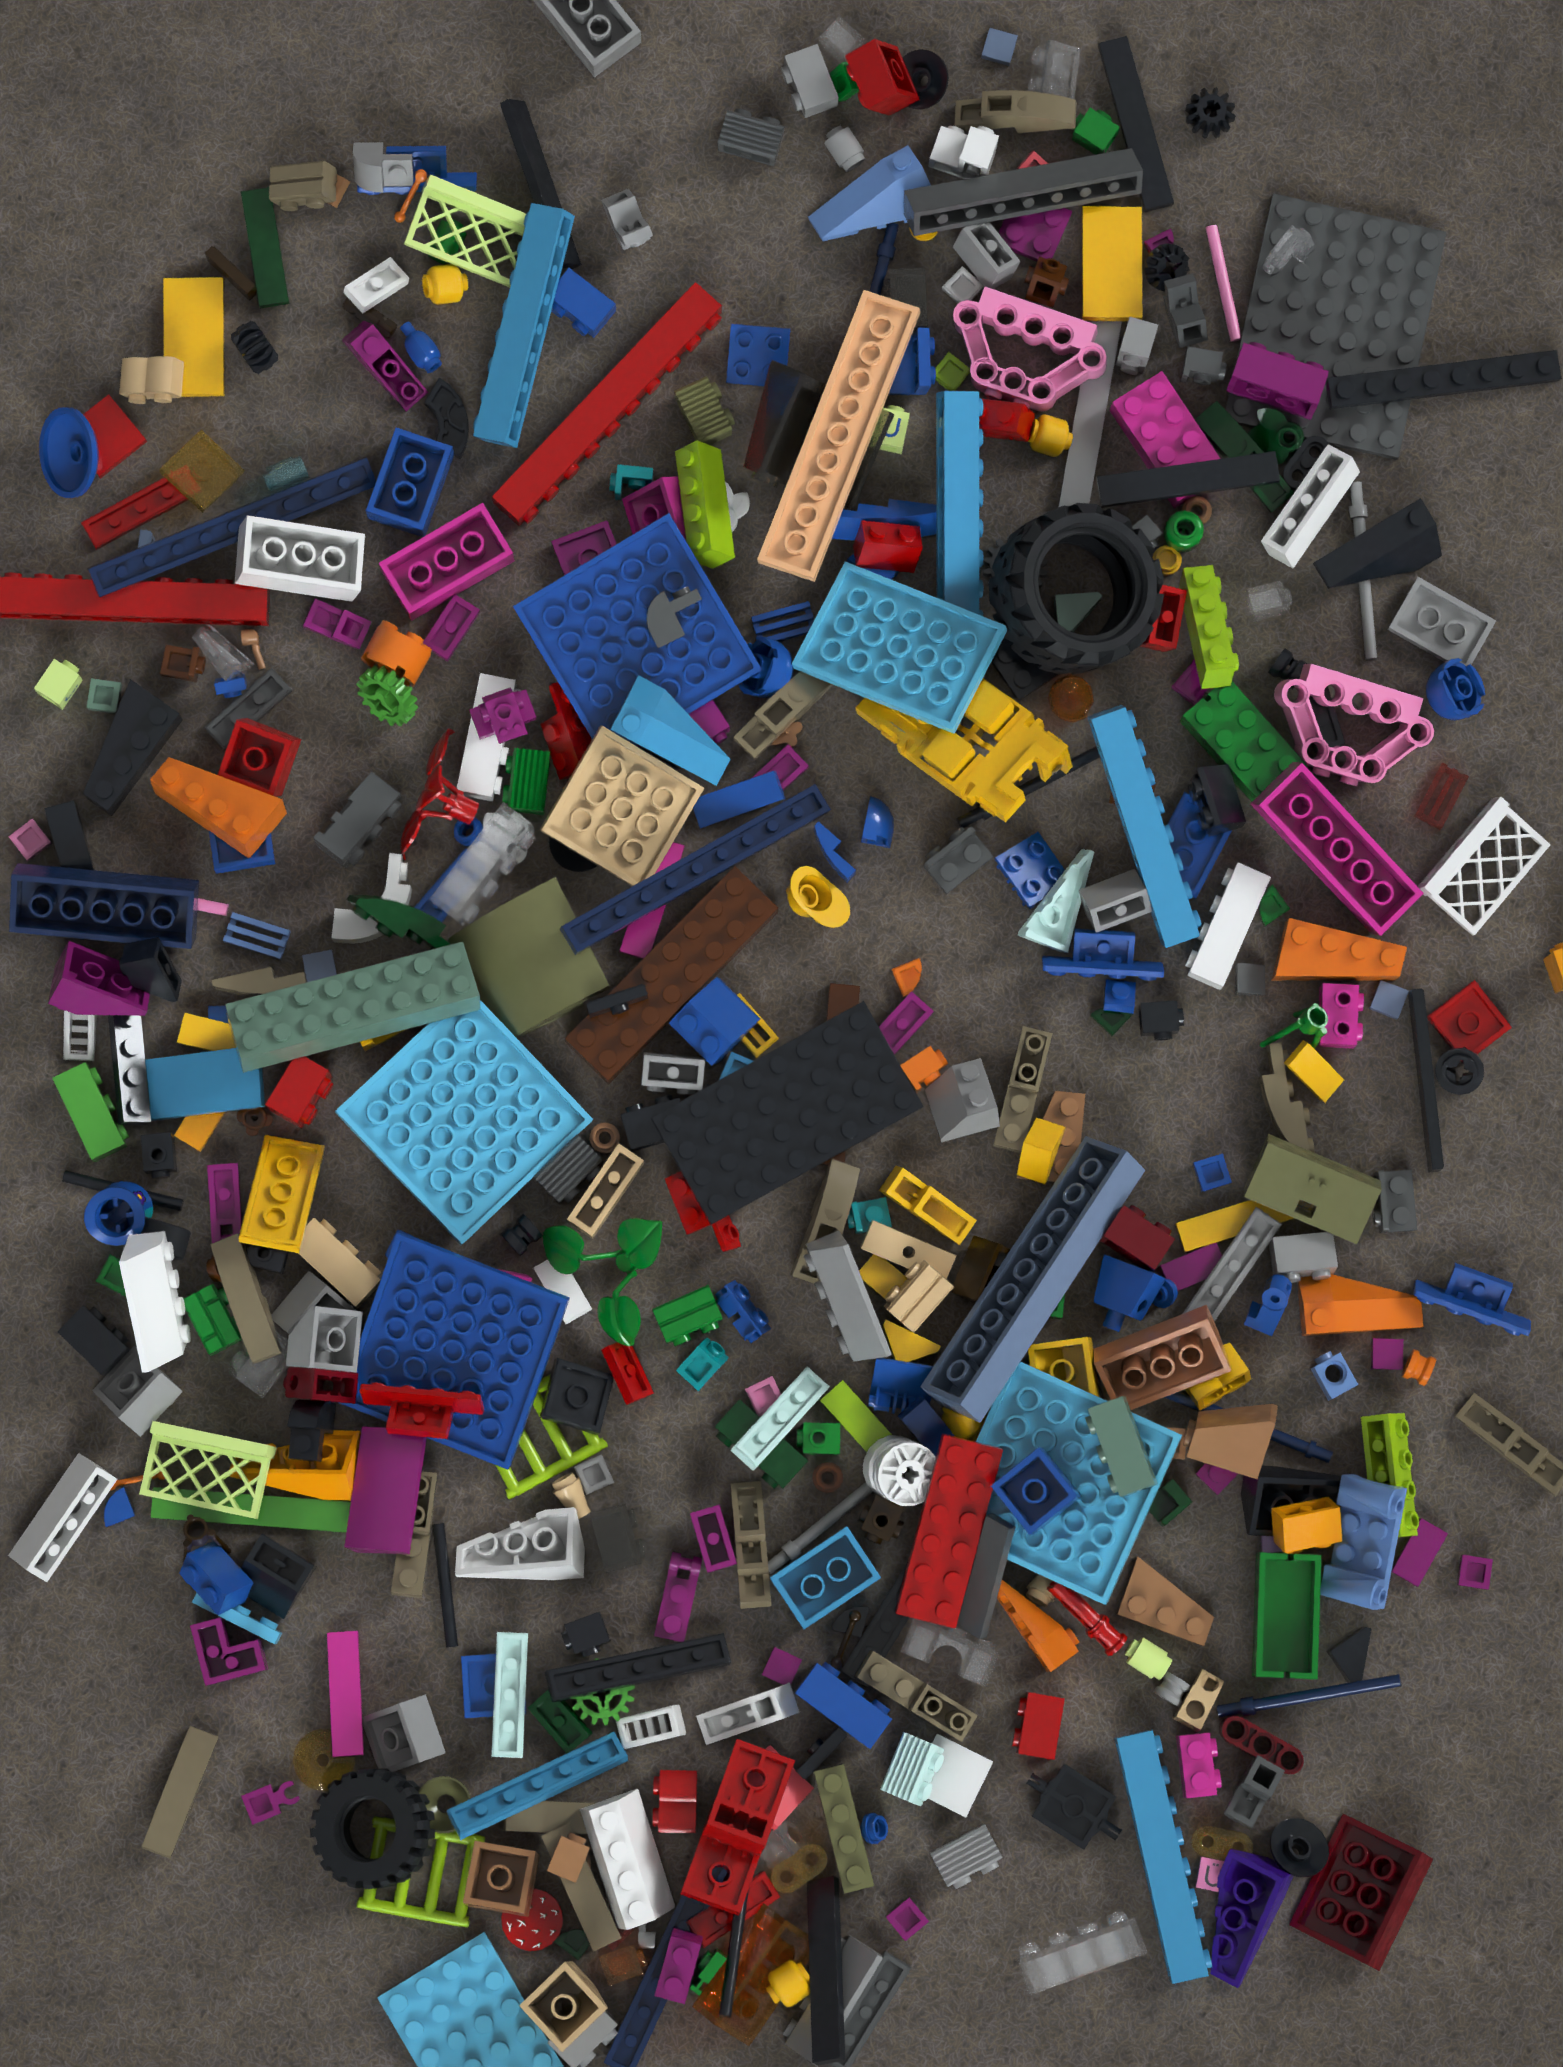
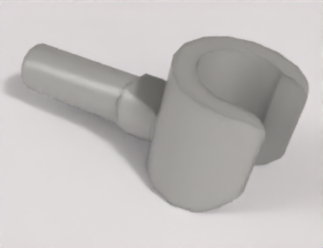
M646 1923L638 1927L639 1946L642 1949H654L656 1932H646Z

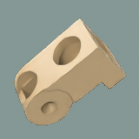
M1201 1669L1172 1719L1195 1732L1200 1731L1222 1688L1224 1680Z

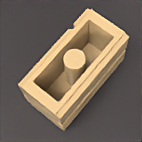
M925 1260L921 1264L915 1262L906 1272L905 1277L908 1279L900 1288L895 1285L885 1296L887 1303L884 1307L913 1333L954 1288L945 1277Z

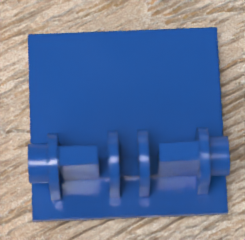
M731 324L726 383L786 388L790 329Z
M1036 832L994 858L998 864L996 868L1000 869L1004 876L1008 878L1006 882L1008 884L1012 883L1014 886L1012 891L1017 890L1018 896L1023 901L1022 905H1027L1029 909L1036 906L1047 895L1065 871L1039 832Z
M876 1358L868 1407H874L873 1411L881 1410L887 1412L892 1407L891 1414H895L896 1408H901L902 1412L920 1396L930 1405L931 1396L920 1386L934 1366L887 1358Z

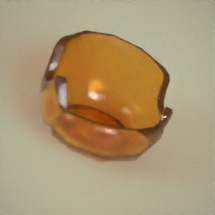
M1067 675L1053 683L1048 694V701L1051 711L1059 719L1073 723L1083 720L1088 716V712L1094 703L1091 686L1082 677Z

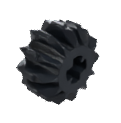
M1217 87L1213 89L1212 94H1209L1206 88L1201 89L1200 96L1193 94L1190 99L1192 103L1186 105L1185 111L1189 113L1186 117V123L1194 124L1192 128L1193 133H1197L1200 129L1204 130L1202 134L1204 139L1208 137L1209 131H1212L1216 139L1220 137V130L1228 132L1230 130L1229 123L1234 122L1236 117L1232 113L1235 104L1227 102L1228 93L1223 94L1221 97L1218 96L1219 91ZM1206 109H1212L1211 113L1216 111L1215 117H1209L1210 113L1206 115Z
M249 321L245 325L242 324L231 334L232 342L253 372L259 374L264 370L266 371L278 361V354L255 322Z

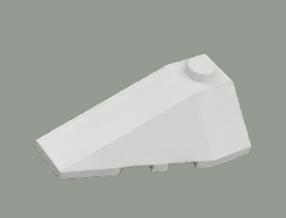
M574 1507L543 1510L536 1513V1517L521 1523L516 1521L509 1524V1528L494 1534L489 1532L458 1545L456 1549L455 1575L457 1577L530 1580L584 1578L585 1547L577 1511Z

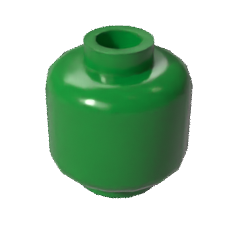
M1183 510L1170 516L1164 527L1163 535L1165 542L1169 547L1177 550V552L1192 551L1198 546L1203 537V522L1198 515L1191 511Z

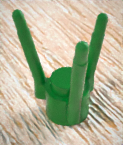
M1314 1003L1308 1008L1294 1012L1293 1016L1298 1018V1020L1262 1041L1260 1047L1264 1048L1299 1028L1304 1034H1315L1310 1045L1316 1049L1321 1038L1328 1032L1325 1028L1328 1023L1326 1011L1317 1003Z

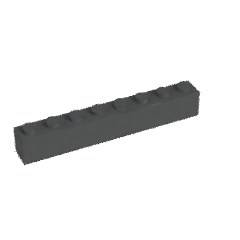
M1129 148L904 190V216L913 236L1136 195L1142 193L1143 169L1133 149Z

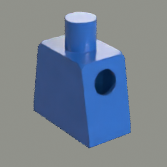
M1104 1254L1094 1296V1303L1108 1308L1102 1326L1120 1332L1125 1316L1141 1321L1166 1278Z

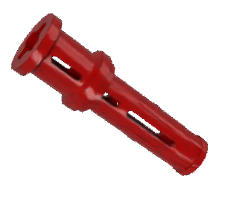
M1055 1581L1049 1584L1050 1586L1047 1587V1590L1086 1628V1635L1089 1638H1095L1105 1648L1104 1653L1107 1656H1112L1123 1647L1127 1641V1636L1124 1633H1119L1109 1623L1110 1619L1106 1615H1099L1076 1591Z

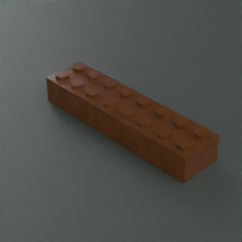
M734 866L608 994L610 995L643 984L647 990L648 999L628 1005V1011L617 1015H612L610 1011L590 1018L588 1014L565 1037V1043L609 1085L669 1024L675 1015L705 988L778 913V907Z

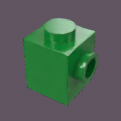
M1089 108L1085 116L1080 113L1076 118V127L1072 128L1074 130L1072 140L1095 155L1106 153L1117 137L1120 126L1113 123L1112 118L1104 111H1095Z
M803 1422V1429H797L796 1447L802 1448V1454L839 1455L840 1423Z

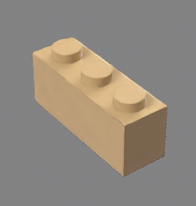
M618 1143L567 1218V1222L593 1239L644 1165V1160Z
M313 1218L306 1225L300 1253L298 1254L358 1309L379 1286L381 1279L378 1276L381 1274V1271L369 1260L363 1264L356 1257L359 1251L349 1241L345 1240L341 1243L333 1235L337 1230L325 1219L319 1223Z

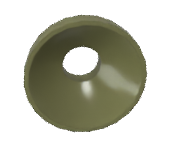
M440 1776L427 1781L419 1790V1794H426L430 1801L429 1804L425 1805L427 1811H433L435 1820L430 1821V1829H435L437 1833L456 1831L447 1813L440 1811L438 1800L441 1796L447 1794L454 1798L456 1805L471 1799L467 1787L456 1778L449 1776Z

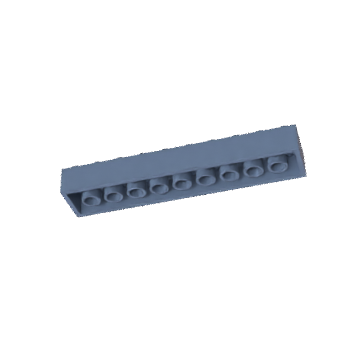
M1087 1136L1084 1137L920 1386L939 1405L981 1423L1145 1172V1169L1126 1150Z

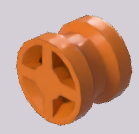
M1413 1349L1403 1369L1402 1377L1416 1379L1418 1384L1425 1386L1433 1372L1436 1358L1432 1356L1426 1358L1420 1354V1351Z

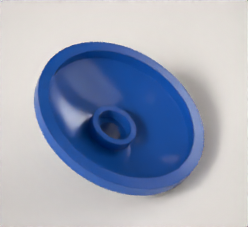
M71 407L57 408L49 414L43 424L39 442V456L43 474L51 489L61 497L76 498L82 496L93 483L99 462L98 443L91 424L80 411Z

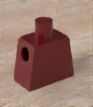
M289 1367L283 1381L285 1395L287 1398L355 1404L358 1373ZM325 1380L333 1382L332 1391H324L323 1384Z

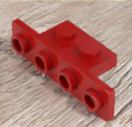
M556 682L549 685V690L558 714L540 725L559 780L571 777L592 738L561 686Z
M677 1172L664 1178L686 1234L689 1235L710 1226L682 1173ZM730 1216L712 1224L723 1252L741 1247L739 1232L736 1226L732 1224Z
M377 1382L361 1384L359 1389L364 1404L390 1406L386 1424L388 1434L448 1439L454 1412L483 1415L484 1413L481 1395L471 1391H462L460 1393L447 1392L440 1388L426 1390L416 1389L409 1385L393 1387Z

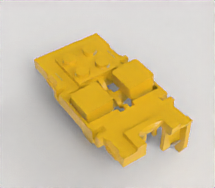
M984 678L964 714L966 718L974 723L973 726L968 729L959 724L957 728L959 732L965 734L963 737L867 698H864L855 707L859 716L880 730L881 734L894 744L897 743L898 752L970 806H973L977 801L981 808L992 816H997L1005 823L1026 801L1024 791L1015 786L1014 783L1017 780L1020 782L1023 779L1022 774L1027 769L1031 770L1033 768L1032 763L1034 761L1037 763L1040 778L1044 782L1054 773H1057L1059 769L1067 774L1073 767L1068 750L1069 746L1049 730L1047 732L1044 731L1043 720L1040 718L1035 720L1032 712ZM985 731L988 734H993L994 740L998 742L995 746L981 739ZM976 743L981 748L989 751L985 757L979 753L975 758L976 752L973 746Z

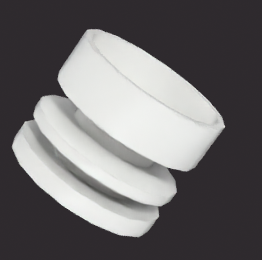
M896 1435L886 1436L877 1440L868 1449L864 1458L863 1474L866 1484L874 1493L900 1506H915L925 1500L936 1457L927 1447L908 1438ZM907 1468H909L910 1472L906 1473L905 1478H903L902 1473H905Z

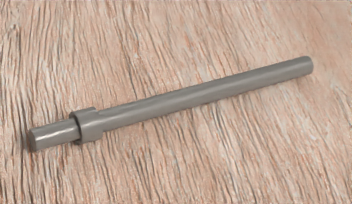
M1353 482L1350 486L1352 506H1349L1350 519L1353 520L1354 537L1366 531L1365 519L1368 518L1367 505L1363 502L1362 482ZM1366 580L1359 583L1365 660L1377 659L1371 581Z
M866 1482L793 1542L789 1540L781 1547L782 1551L768 1561L769 1573L772 1575L789 1560L794 1561L802 1554L800 1552L802 1549L870 1495L873 1491Z

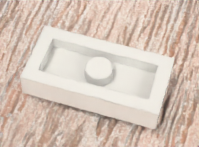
M389 257L346 285L343 293L363 314L408 285L409 277Z

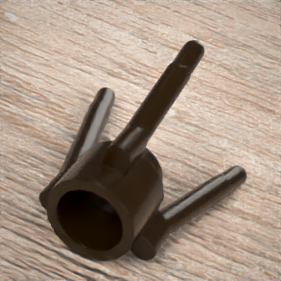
M192 1514L187 1516V1521L183 1526L186 1538L183 1542V1562L193 1546H202L208 1539L213 1540L227 1554L231 1553V1549L216 1535L215 1530L208 1529L204 1519L194 1517Z

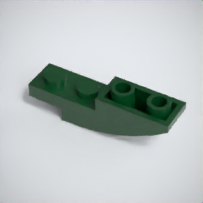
M1217 401L1195 418L1205 436L1223 458L1264 453ZM1280 474L1279 483L1250 487L1269 512H1273L1294 494V491Z
M349 895L346 899L354 905L352 911L366 921L370 917L378 923L375 928L388 938L392 934L403 938L405 935L418 945L424 942L430 947V950L451 945L439 936L446 925L419 909L378 896Z

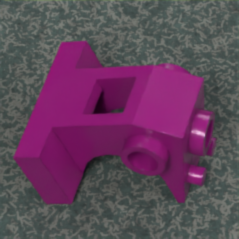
M510 687L482 697V704L469 709L479 739L496 735L499 744L528 734L525 723L537 719L526 689L513 692Z

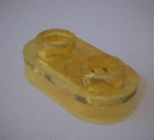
M1201 1826L1191 1836L1193 1850L1203 1857L1225 1861L1229 1850L1232 1849L1233 1844L1237 1841L1242 1843L1243 1852H1253L1251 1839L1242 1832L1212 1826ZM1211 1836L1213 1839L1212 1845L1207 1848L1202 1845L1203 1837Z
M806 1844L782 1860L771 1872V1882L774 1888L782 1893H791L820 1874L827 1865L825 1850L817 1844ZM810 1853H814L818 1857V1861L814 1865L806 1863V1856ZM784 1871H789L792 1874V1880L788 1883H784L780 1879V1875Z

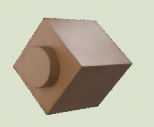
M570 1832L567 1838L561 1836L547 1871L576 1883L590 1847L585 1846L587 1839Z

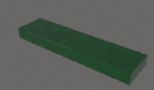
M269 187L242 191L241 197L259 307L261 309L290 304L274 205L269 199Z

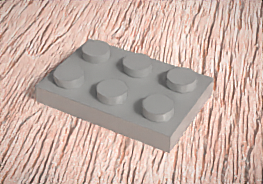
M1417 577L1387 630L1443 662L1459 658L1462 659L1460 663L1467 666L1469 664L1472 665L1496 620L1422 578Z

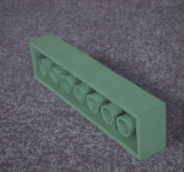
M462 941L227 1003L225 1007L232 1037L244 1073L480 1010V994Z

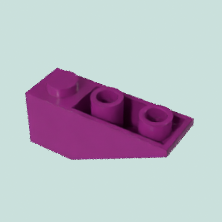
M362 321L342 339L343 343L357 360L406 412L428 393L372 323Z

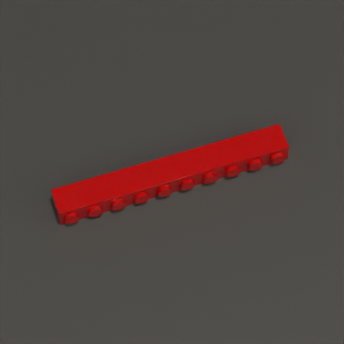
M695 282L492 496L493 504L518 526L524 521L529 524L539 513L537 507L544 500L550 502L560 490L557 486L565 478L569 481L580 470L578 464L585 457L590 459L597 453L601 447L598 443L605 436L610 438L617 432L621 426L619 421L626 414L631 416L641 405L639 400L647 392L651 395L660 386L661 381L659 379L666 371L672 373L682 361L680 359L681 355L686 350L692 352L700 344L702 339L699 336L706 329L712 331L722 319L720 316L722 305Z
M10 572L4 573V577H0V618L269 626L270 590L233 584V581L228 579H217L215 583H203V580L198 578H187L185 582H173L172 578L157 577L155 582L142 580L98 597L92 580L83 579L81 575L68 574L64 576V579L52 578L50 574L38 573L34 574V578H24L20 573Z

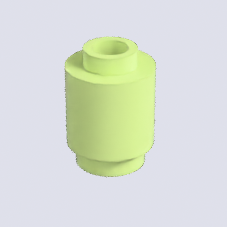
M1144 1637L1139 1641L1133 1639L1125 1651V1655L1128 1656L1126 1663L1151 1679L1155 1677L1161 1680L1172 1663V1659L1167 1656L1168 1653Z

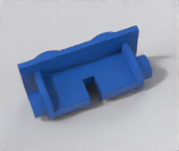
M734 1280L726 1284L724 1288L715 1294L718 1299L716 1300L717 1304L728 1318L737 1312L741 1316L732 1324L744 1340L748 1339L750 1343H753L762 1334L771 1330V1327L768 1325V1317L761 1309H756L750 1300V1293L744 1285L738 1284Z

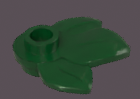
M1270 407L1260 408L1257 410V416L1261 424L1253 427L1247 434L1264 453L1275 451L1277 464H1282L1287 459L1290 451H1295L1302 445L1304 441L1303 429L1297 423L1288 421L1284 413L1278 409ZM1290 431L1294 434L1295 438L1288 440L1284 433Z

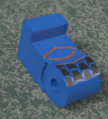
M1277 1274L1270 1276L1266 1280L1262 1301L1260 1304L1254 1301L1251 1302L1244 1321L1245 1326L1269 1336L1273 1335L1288 1304L1292 1284L1287 1277Z

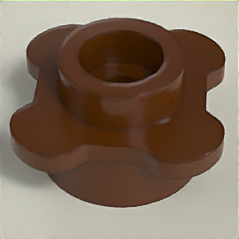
M263 1107L239 1110L236 1116L237 1120L245 1125L246 1133L249 1136L258 1135L260 1129L265 1126L269 1127L273 1123V1117L267 1114ZM256 1115L258 1119L253 1121L252 1116Z

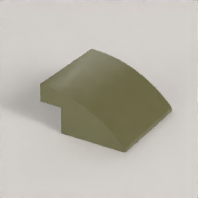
M556 877L499 906L448 938L451 944L463 941L480 994V1000L517 1039L582 1008L584 1001L610 989V985L591 947L575 955L560 931L561 926L574 920L576 917Z

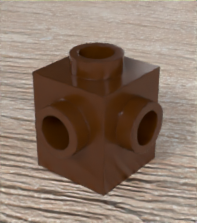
M1039 256L1036 267L1029 266L1024 283L1030 284L1025 299L1053 308L1057 295L1064 296L1069 278L1064 277L1067 266L1060 264L1055 259H1046Z

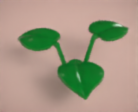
M640 1218L627 1219L620 1224L617 1234L618 1243L622 1250L590 1255L581 1254L584 1249V1241L579 1233L572 1228L560 1225L547 1228L543 1232L545 1253L551 1266L562 1274L576 1272L580 1267V1260L589 1261L616 1257L617 1267L619 1270L626 1272L627 1276L615 1288L612 1297L606 1296L600 1299L597 1310L598 1319L603 1330L614 1341L625 1346H633L640 1329V1311L631 1298L627 1296L619 1297V1293L633 1277L637 1276L636 1270L645 1269L654 1263L661 1243L662 1221Z

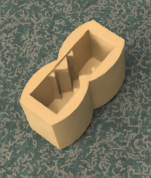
M168 356L123 358L119 394L127 397L128 402L135 404H145L146 399H154L155 402L171 403L172 398L182 397L184 361Z

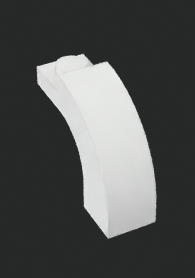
M389 853L386 887L381 897L409 905L412 888L411 885L401 884V881L407 880L408 863H403L402 854ZM335 908L332 930L333 942L363 943L384 934L375 928L378 923L370 917L366 921L352 910Z

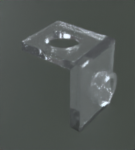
M795 1815L789 1817L776 1830L770 1832L766 1846L758 1861L765 1872L791 1857L811 1841V1838ZM788 1827H792L797 1831L799 1836L798 1842L791 1839L788 1834Z

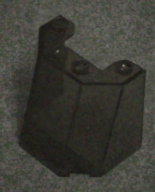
M774 360L771 361L743 467L754 471L752 478L777 488L779 483L784 485L788 483L826 384ZM882 409L843 510L853 511L893 420L894 414Z

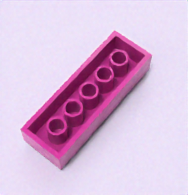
M1292 762L1250 803L1371 934L1381 936L1424 894L1303 763Z

